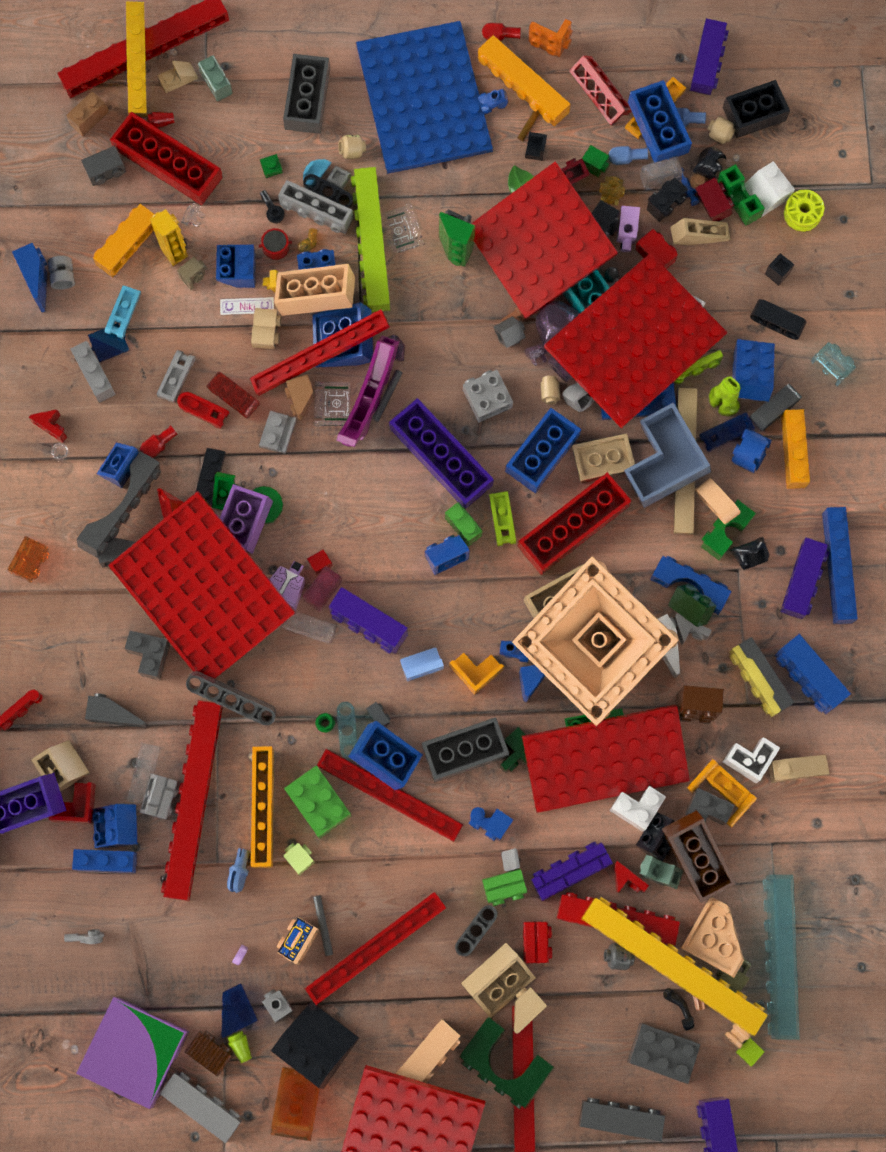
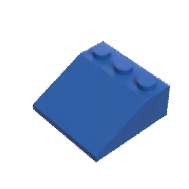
M359 302L353 304L352 308L328 310L312 314L313 345L371 315L372 309ZM373 337L315 367L357 366L370 363L373 357Z

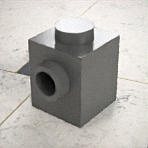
M513 316L493 327L499 342L506 348L516 345L526 338L523 323Z

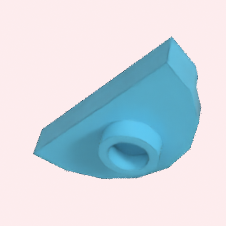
M326 159L311 161L303 172V180L308 174H314L322 178L332 162ZM309 180L306 185L309 188H314L317 183L314 180Z

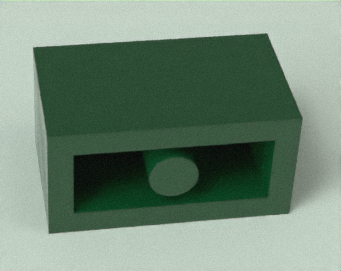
M693 585L677 586L668 606L696 627L707 625L717 605L711 601V598L696 591L697 589Z

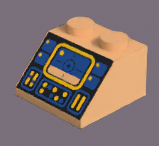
M298 917L296 920L292 919L287 928L289 930L287 937H282L277 945V948H279L277 953L296 965H300L320 931Z

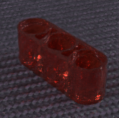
M217 372L206 385L213 394L247 419L260 405L257 399L221 372Z

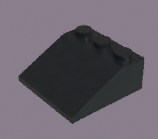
M310 1002L281 1035L271 1049V1052L315 1086L324 1089L359 1037L313 1002Z

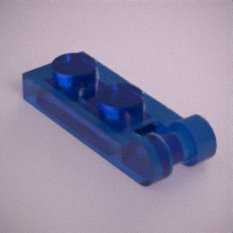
M747 412L701 433L699 437L701 441L705 442L707 452H711L717 447L741 437L746 429L754 431L755 427ZM715 435L717 438V440L714 442L711 439V436Z

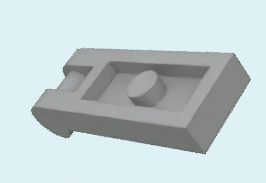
M180 350L176 351L158 389L157 397L175 403L186 377L195 362V356L185 355ZM179 362H185L184 366L180 365Z

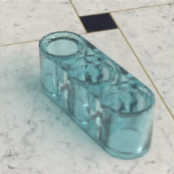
M341 702L337 707L340 752L344 759L352 760L348 757L349 755L344 753V749L347 746L354 747L358 741L355 710L351 703ZM345 707L351 709V713L348 716L341 715V710ZM347 726L353 729L352 734L349 736H345L342 733L343 728Z

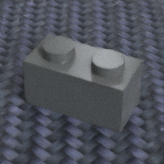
M375 702L367 707L366 710L374 721L379 722L385 727L390 724V717L387 713L384 714L382 705Z

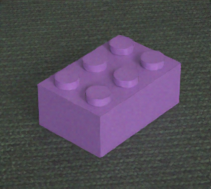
M233 484L220 519L248 553L253 554L273 501L266 495Z

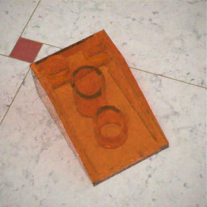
M282 1067L270 1135L311 1141L320 1088L295 1069Z

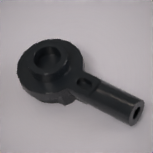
M266 190L261 191L260 195L268 208L266 213L267 219L274 224L280 223L285 216L284 210L280 206L273 204Z

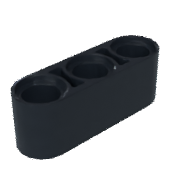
M314 174L305 176L303 180L304 188L339 204L341 197H347L349 203L343 206L347 208L352 206L353 199L349 192ZM309 180H314L317 185L314 188H309L306 183ZM326 188L333 191V194L329 197L323 194V190Z
M762 299L757 301L750 315L754 322L793 340L800 338L807 323L804 318Z

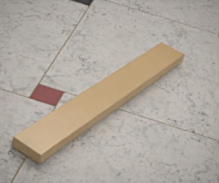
M678 388L677 409L696 440L697 389ZM695 481L675 491L674 534L693 535Z

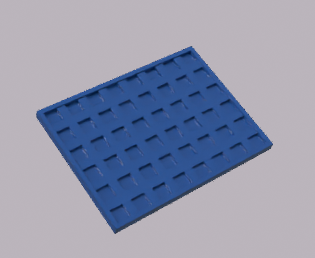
M461 21L356 42L387 174L493 152L485 115L480 108L482 104L478 99L479 92Z

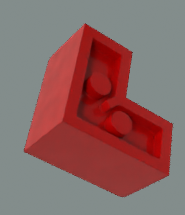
M92 782L75 783L73 802H64L67 811L51 816L48 820L52 822L92 824L96 784Z

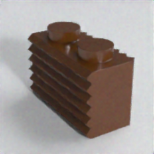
M200 1031L184 1053L218 1077L234 1056L230 1053L232 1049L224 1043H221V1045L214 1041L216 1037L208 1031L204 1033Z

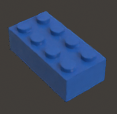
M662 80L631 91L628 104L655 165L689 153L692 142L665 81Z
M550 408L508 462L505 472L536 494L578 439L581 428Z
M800 634L775 654L776 662L782 668L785 667L787 669L789 677L795 683H799L803 694L808 698L811 697L815 702L814 706L819 712L827 714L851 695Z

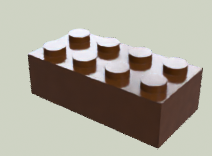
M697 810L662 828L694 894L701 903L736 884L703 817Z

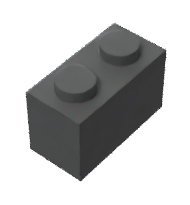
M115 146L81 160L93 186L101 185L113 177H120L126 172Z

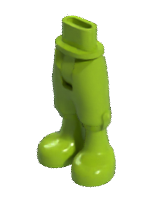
M729 376L711 389L708 398L710 405L715 408L723 403L718 409L720 415L730 417L738 413L740 404L737 399L740 394V384L733 377Z

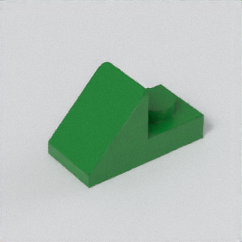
M221 472L216 473L212 508L223 510L232 485H237L235 484V475Z

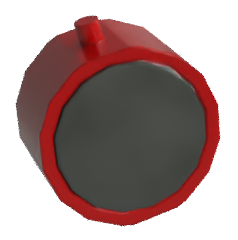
M272 228L263 234L261 238L262 244H259V248L263 249V253L268 258L279 260L288 254L290 250L289 244H292V240L288 241V236L283 230Z

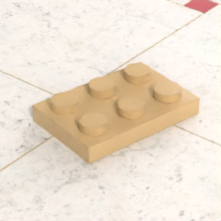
M627 434L572 445L580 483L599 479L607 472L610 476L625 473L624 470L635 465Z

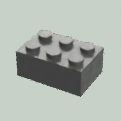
M639 1023L627 1062L688 1084L701 1044Z

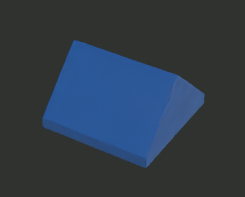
M116 442L97 475L123 488L131 475L130 464L138 455V449Z
M535 665L520 667L519 671L522 697L526 703L545 678V675Z

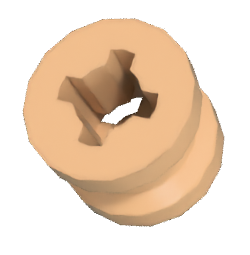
M735 1024L730 1032L725 1033V1036L739 1049L743 1046L742 1043L751 1037L746 1031Z

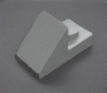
M678 613L674 617L681 645H683L689 633L692 634L693 638L700 641L708 639L712 631L711 629L704 626L696 627Z

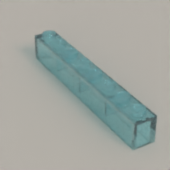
M767 875L766 879H763V890L766 891L767 899H764V911L767 912L764 929L765 932H768V940H765V951L769 954V960L766 961V972L769 973L766 989L767 993H770V1002H767V1012L771 1014V1023H768V1034L771 1035V1039L800 1040L793 875Z

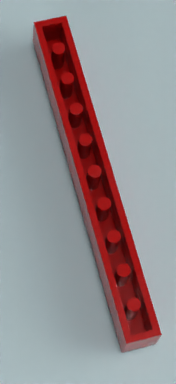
M205 0L191 5L182 12L175 13L166 20L159 21L154 26L145 28V62L229 21L228 12L222 1ZM125 39L119 43H114L109 48L95 52L92 56L81 59L76 64L65 67L58 72L60 82L69 98L71 99L126 72L127 41Z
M198 700L197 705L193 707L192 716L195 717V720L189 729V736L192 737L190 744L188 743L186 746L188 759L187 763L183 764L182 774L185 775L184 782H181L179 786L181 799L180 802H177L175 814H178L177 822L174 821L172 825L174 839L170 841L168 853H171L170 861H167L165 865L167 879L163 881L161 893H164L163 897L190 901L223 706L214 702Z

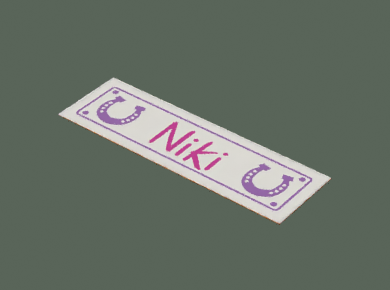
M274 297L220 299L221 315L254 314L255 308L274 309Z

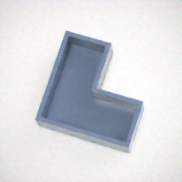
M674 403L640 420L641 428L656 453L624 471L643 508L709 474L711 467Z

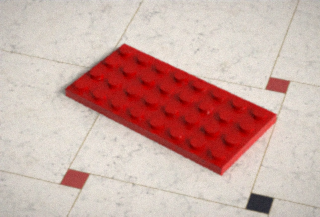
M676 704L603 719L597 726L593 722L522 736L536 813L616 797L621 792L630 794L645 791L649 786L659 788L690 781Z

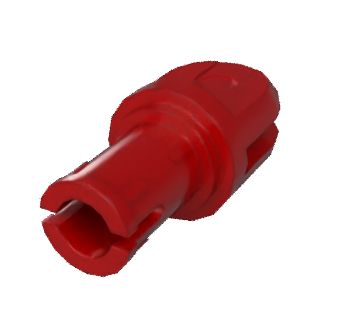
M487 23L482 28V35L486 40L490 39L493 35L499 41H503L504 38L520 39L521 27H505L503 23Z
M170 425L158 436L153 434L140 446V451L154 458L165 450V444L178 434Z

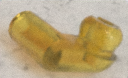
M314 228L309 229L308 238L297 244V249L300 252H306L316 247L318 230Z

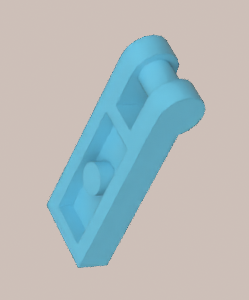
M122 286L105 327V333H113L121 339L124 338L141 291ZM115 322L121 324L119 328L114 326Z

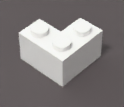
M764 737L758 741L752 752L735 743L723 760V763L754 783H758L780 747Z
M650 786L645 790L638 802L621 792L609 811L644 832L666 796Z

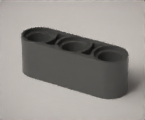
M789 383L770 398L769 402L767 401L759 407L749 418L761 431H764L779 419L785 410L791 409L798 403L802 396Z
M484 906L455 944V950L458 955L466 957L471 954L495 922L497 910L493 906ZM486 909H490L494 913V917L490 921L483 918V911ZM474 925H478L482 929V933L478 937H474L470 932L471 927ZM467 942L470 946L469 951L461 953L458 949L459 943Z

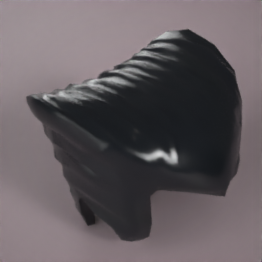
M716 147L705 148L700 153L699 162L693 169V172L710 179L717 178L715 174L717 171L722 170V165L718 159H726V156Z
M759 537L756 540L729 549L743 570L767 562L770 556L764 537Z

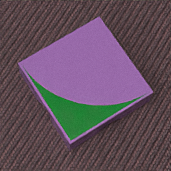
M113 997L76 1074L148 1109H152L166 1082L169 1069L177 1059L190 1031L165 1019L157 1018L147 1013L144 1009L119 997Z

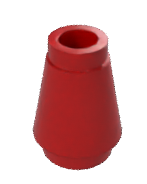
M151 112V114H147V121L158 129L175 123L173 112Z

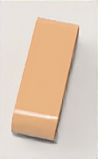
M711 478L695 488L701 500L725 525L741 513L736 504Z

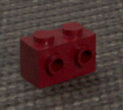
M573 158L566 162L567 166L561 168L571 184L590 175L582 158L577 161L576 158Z
M715 177L695 188L711 221L719 222L733 214L732 207H734V204L730 197L726 198L724 194L726 190L722 182L718 183Z

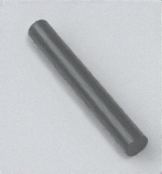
M395 371L372 417L374 421L379 422L403 374L401 371Z
M321 895L314 896L313 900L325 956L333 955Z

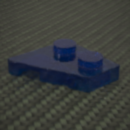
M242 983L222 993V1038L259 1021Z

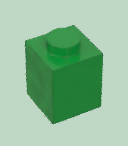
M592 145L589 146L582 157L588 172L598 178L602 172L605 173L610 165L608 163L609 155Z

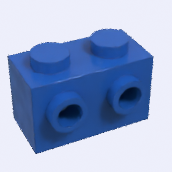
M322 249L319 252L311 253L306 251L298 254L299 270L334 266V251Z

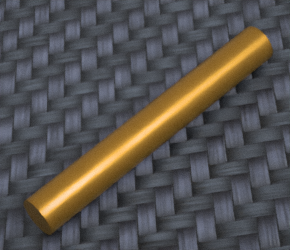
M539 111L532 112L517 139L524 141L539 117Z

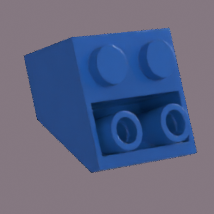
M254 244L217 245L216 281L236 288H255L256 252Z
M114 804L93 809L94 848L123 847L138 844L136 804Z

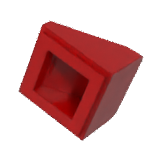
M324 550L307 558L316 575L333 566Z

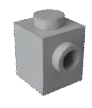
M273 989L264 995L266 999L262 1003L275 1022H278L294 1011L281 990L276 992Z

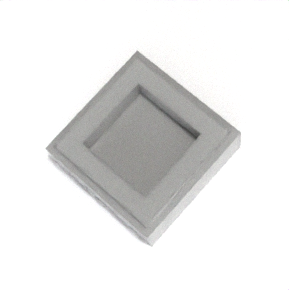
M335 165L326 181L344 189L351 178V173Z

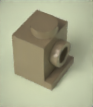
M193 257L181 266L177 272L179 278L192 290L194 288L193 284L200 282L204 278L207 266L203 261H198Z

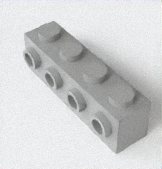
M286 180L278 195L280 205L288 211L293 210L303 218H311L318 225H326L336 233L346 234L353 221L352 209Z

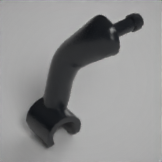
M667 988L663 992L664 998L676 1004L682 1010L685 1019L681 1020L684 1029L686 1031L693 1029L694 1019L690 1014L687 1002L672 989Z

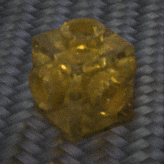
M606 176L605 182H601L599 193L602 194L601 200L607 204L618 206L619 199L624 198L626 187H622L624 180L616 176Z

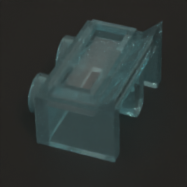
M830 342L816 353L810 361L814 364L818 360L824 366L822 371L825 375L833 374L838 379L835 383L837 387L856 368L853 359L849 356L845 357L841 353L840 347Z

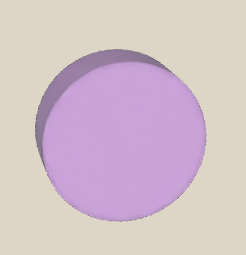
M241 945L232 963L240 965L248 951V947Z

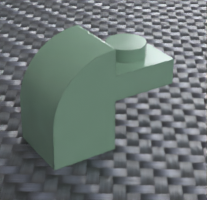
M646 855L641 863V877L670 888H678L683 870L675 865L661 862L653 856Z

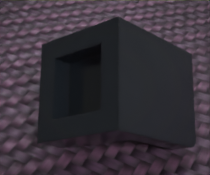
M529 132L525 158L543 161L547 140L546 134Z
M780 253L768 266L765 275L779 286L791 273L795 264Z

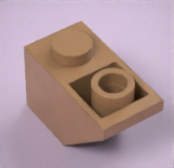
M308 374L286 381L287 388H284L287 399H292L293 404L290 405L293 416L297 415L298 421L303 419L314 399Z

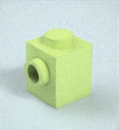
M292 843L284 850L286 852L283 855L284 858L299 875L315 863L309 856L312 852L305 844L301 846L299 843L296 845Z

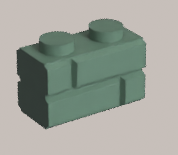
M214 55L198 63L200 74L216 101H220L233 93L231 84Z

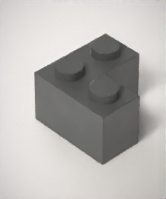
M130 630L125 650L130 654L142 656L138 673L143 677L160 681L170 642L164 638Z
M698 788L695 790L684 816L697 810L705 822L709 818L724 825L728 822L735 805Z

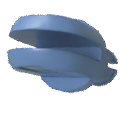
M677 108L685 127L689 123H706V112H690L688 108Z
M614 147L609 151V161L615 165L630 164L632 160H648V148Z
M241 848L237 850L235 864L229 867L227 880L228 890L235 893L243 890L246 876L249 873L246 865L250 851Z

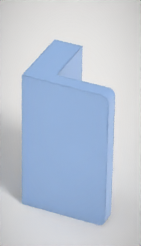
M432 648L400 660L407 682L444 669L437 648Z

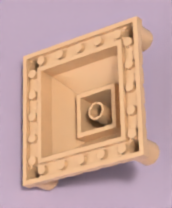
M592 556L512 643L597 726L603 719L609 716L615 706L660 659L677 645L679 639L676 632L662 624L607 570L606 565L602 561H598Z

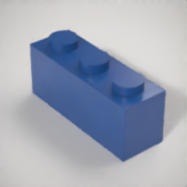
M74 849L72 870L136 873L138 853Z

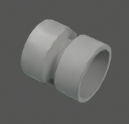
M68 256L50 258L48 260V269L51 273V287L62 290L73 287L75 279L72 272V259Z

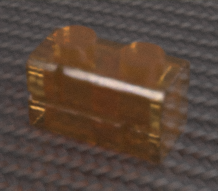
M25 536L7 570L12 575L31 583L33 579L35 580L40 573L38 568L42 562L44 563L47 560L49 549L44 544Z

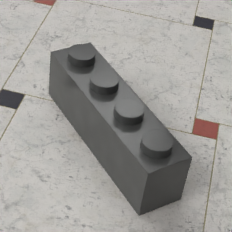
M588 1097L587 1101L582 1100L579 1119L580 1127L662 1142L665 1116L660 1114V1110L648 1108V1112L640 1111L639 1106L634 1105L622 1108L620 1103L608 1101L606 1105L600 1104V1099Z

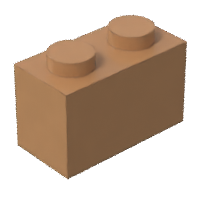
M92 91L66 116L70 126L81 136H84L109 112L105 102Z

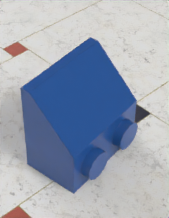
M451 535L445 538L443 543L438 545L437 543L431 544L425 550V557L434 576L469 560L470 550L460 535L456 537Z

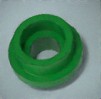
M322 713L316 718L315 725L320 732L327 733L334 728L335 720L332 715ZM328 720V726H322V721Z

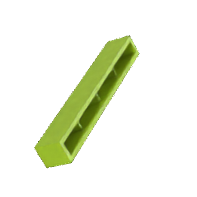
M376 167L354 169L351 183L352 187H356V193H353V202L358 206V209L354 210L355 221H359V226L356 227L357 238H361V244H358L359 255H363V261H359L360 272H364L365 278H361L362 289H366V295H363L364 305L372 309V312H377L380 309L382 311H390Z

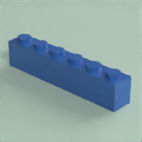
M846 507L826 508L822 513L825 544L828 545L826 551H829L827 567L833 625L853 624L858 617Z

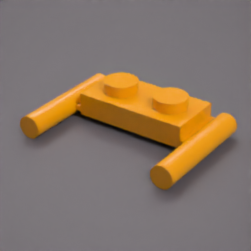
M713 759L687 787V790L693 793L706 779L731 804H734L738 809L726 823L730 828L736 824L757 800L753 794Z

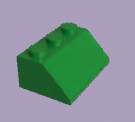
M440 212L439 239L446 256L452 264L465 267L474 249L475 225Z

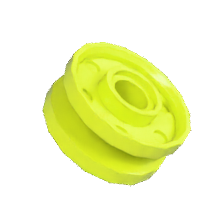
M798 190L787 200L783 213L784 219L788 226L796 231H810L821 221L825 209L824 202L814 191ZM800 209H806L808 212L804 213Z

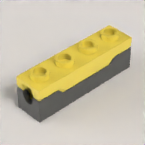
M752 637L731 649L729 653L731 654L730 659L732 663L738 665L742 678L745 682H749L752 687L751 692L756 698L759 697L762 702V709L767 715L770 714L772 718L795 703Z

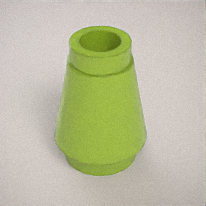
M242 1030L227 1037L228 1045L240 1060V1063H244L252 1058L247 1036Z

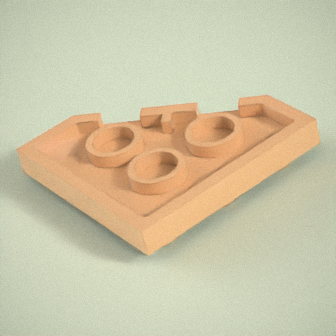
M711 897L681 949L735 978L744 959L730 907Z

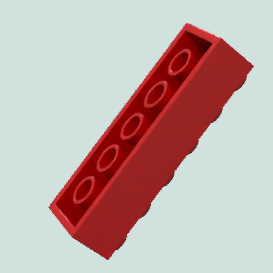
M130 112L110 138L112 146L116 147L118 153L201 206L223 178L220 167L133 112Z
M607 472L518 541L517 547L540 575H543L629 508L632 501Z

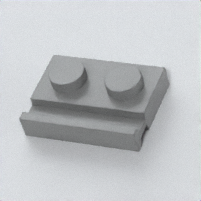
M270 411L259 447L286 455L297 419Z

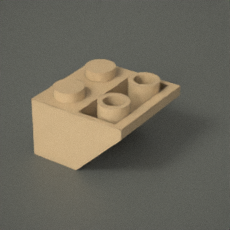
M69 740L48 748L31 759L41 776L51 773L55 774L60 792L90 773Z

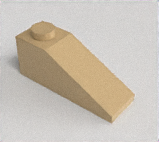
M683 218L671 226L673 244L697 245L730 240L728 224L726 222Z
M826 755L772 761L768 767L771 783L830 774Z

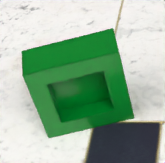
M277 154L260 159L265 178L283 173Z

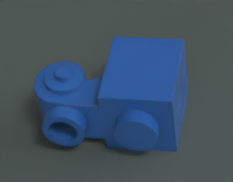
M476 807L471 811V819L468 824L476 830L482 828L486 832L485 836L492 841L496 839L500 841L513 822V819L499 809H496L492 817L485 818L484 809Z

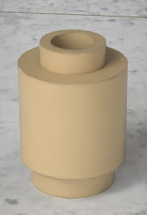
M545 376L542 378L541 398L547 405H554L560 400V387L556 376Z

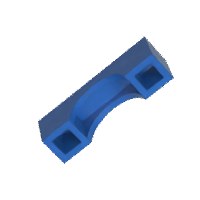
M662 556L650 580L665 588L677 582H686L693 585L699 593L711 598V601L717 605L713 613L719 615L731 593L728 587L722 583L717 584L711 581V578L705 574L699 575L693 572L694 569L690 566H682L676 563L677 561L670 556Z

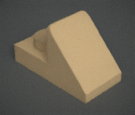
M172 61V69L157 75L165 93L198 79L191 63Z

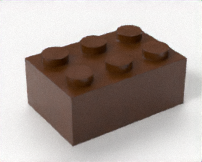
M684 685L676 694L675 704L678 707L680 721L691 722V719L699 720V723L711 724V721H714L723 711L724 689Z

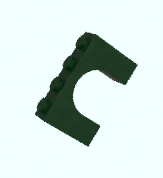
M487 1017L459 1056L463 1060L461 1064L470 1071L472 1068L478 1071L477 1077L486 1084L490 1081L496 1085L493 1089L500 1095L504 1096L506 1093L512 1098L510 1102L518 1109L522 1106L526 1109L555 1068L537 1054L520 1077L512 1080L498 1077L492 1070L490 1055L506 1030Z

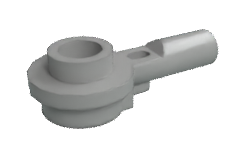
M100 929L88 930V934H65L64 941L98 944L103 942L104 933L100 932Z

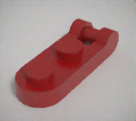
M190 392L181 393L177 399L178 406L182 411L210 423L218 429L222 428L224 419L230 413L225 408ZM214 412L218 413L217 418L212 417Z
M32 689L0 716V731L8 730L13 725V721L18 717H23L28 712V708L34 703H41L43 700L42 694Z

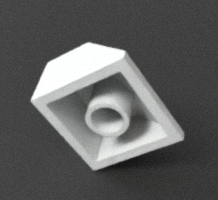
M774 161L758 170L744 184L750 196L756 194L764 206L765 210L762 216L785 203L795 190Z

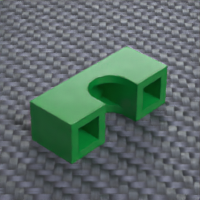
M735 164L720 172L717 182H722L726 190L724 194L726 197L731 198L734 204L733 208L745 226L761 218L765 208L756 194L752 196L748 194L744 185L745 177Z
M737 500L735 504L741 513L726 525L718 518L713 524L715 529L712 532L707 531L701 539L703 541L701 548L718 561L733 543L726 536L725 528L735 527L742 532L756 514L740 500Z

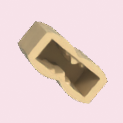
M255 308L251 338L252 348L275 349V344H279V333L276 332L277 326H281V315H278L277 310Z

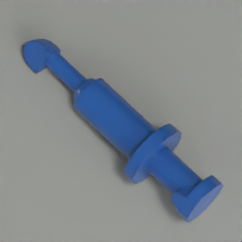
M679 167L678 173L682 178L681 183L688 189L686 197H690L691 206H695L699 203V199L695 197L696 189L692 188L688 178L684 176V169Z

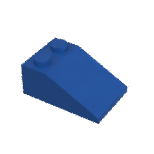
M30 243L12 251L35 302L43 313L46 307L48 274L45 266L48 264L40 248H35L34 244Z

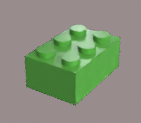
M317 765L284 788L319 839L351 817V813Z

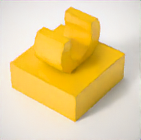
M271 270L270 277L263 278V286H267V290L276 292L277 270Z

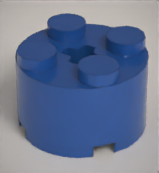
M746 429L741 439L743 440L741 444H737L732 453L734 455L731 461L735 465L755 473L766 456L765 448L769 449L772 440L753 430Z

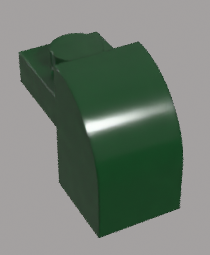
M519 727L504 740L506 746L513 753L500 765V768L505 773L508 770L512 772L519 765L517 762L519 760L524 765L527 763L522 736L526 734Z

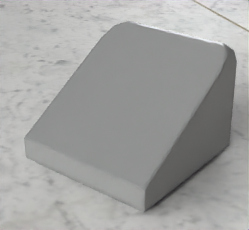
M517 849L502 852L504 871L519 870L520 862Z

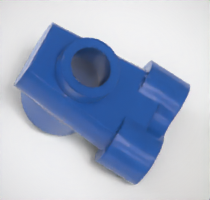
M504 88L493 90L488 94L485 92L478 95V99L482 104L480 108L484 115L492 112V109L496 107L503 109L508 104V97Z
M501 640L499 655H503L506 658H517L519 662L528 663V658L512 643L513 641ZM512 645L514 649L508 651L506 647Z

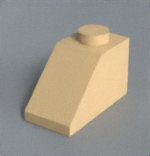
M524 987L516 994L518 999L515 1000L513 1029L516 1034L547 1007L531 987L528 989Z

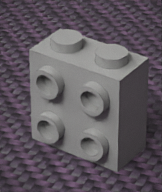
M492 370L486 371L481 377L477 379L470 378L463 384V392L478 423L513 407L511 396L498 370L493 372Z

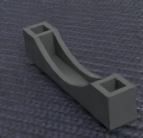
M141 451L130 464V485L123 501L106 517L86 525L77 538L78 548L96 558L101 553L106 552L109 541L118 535L119 527L122 523L125 524L128 521L129 513L132 509L138 507L142 495L148 493L152 481L157 480L160 476L159 461Z

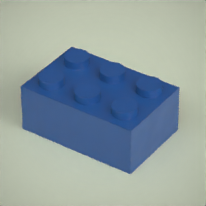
M737 339L733 352L732 377L741 387L738 398L769 402L774 388V343Z
M374 721L366 726L348 757L388 786L397 790L405 786L423 754L379 722Z

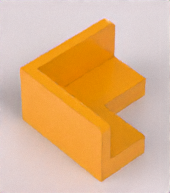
M465 653L461 654L456 660L449 662V667L474 695L504 670V665L499 664L492 655L487 657L477 667Z

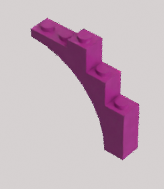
M383 335L378 339L357 400L343 428L338 433L336 441L348 447H355L359 440H363L367 435L372 415L379 405L383 388L389 380L400 341Z

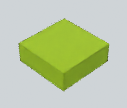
M749 1038L735 1053L752 1067L763 1055L764 1051Z

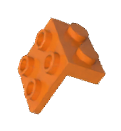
M565 19L557 33L535 22H531L528 41L532 46L541 48L550 55L560 57L564 49H568L571 44L572 22Z

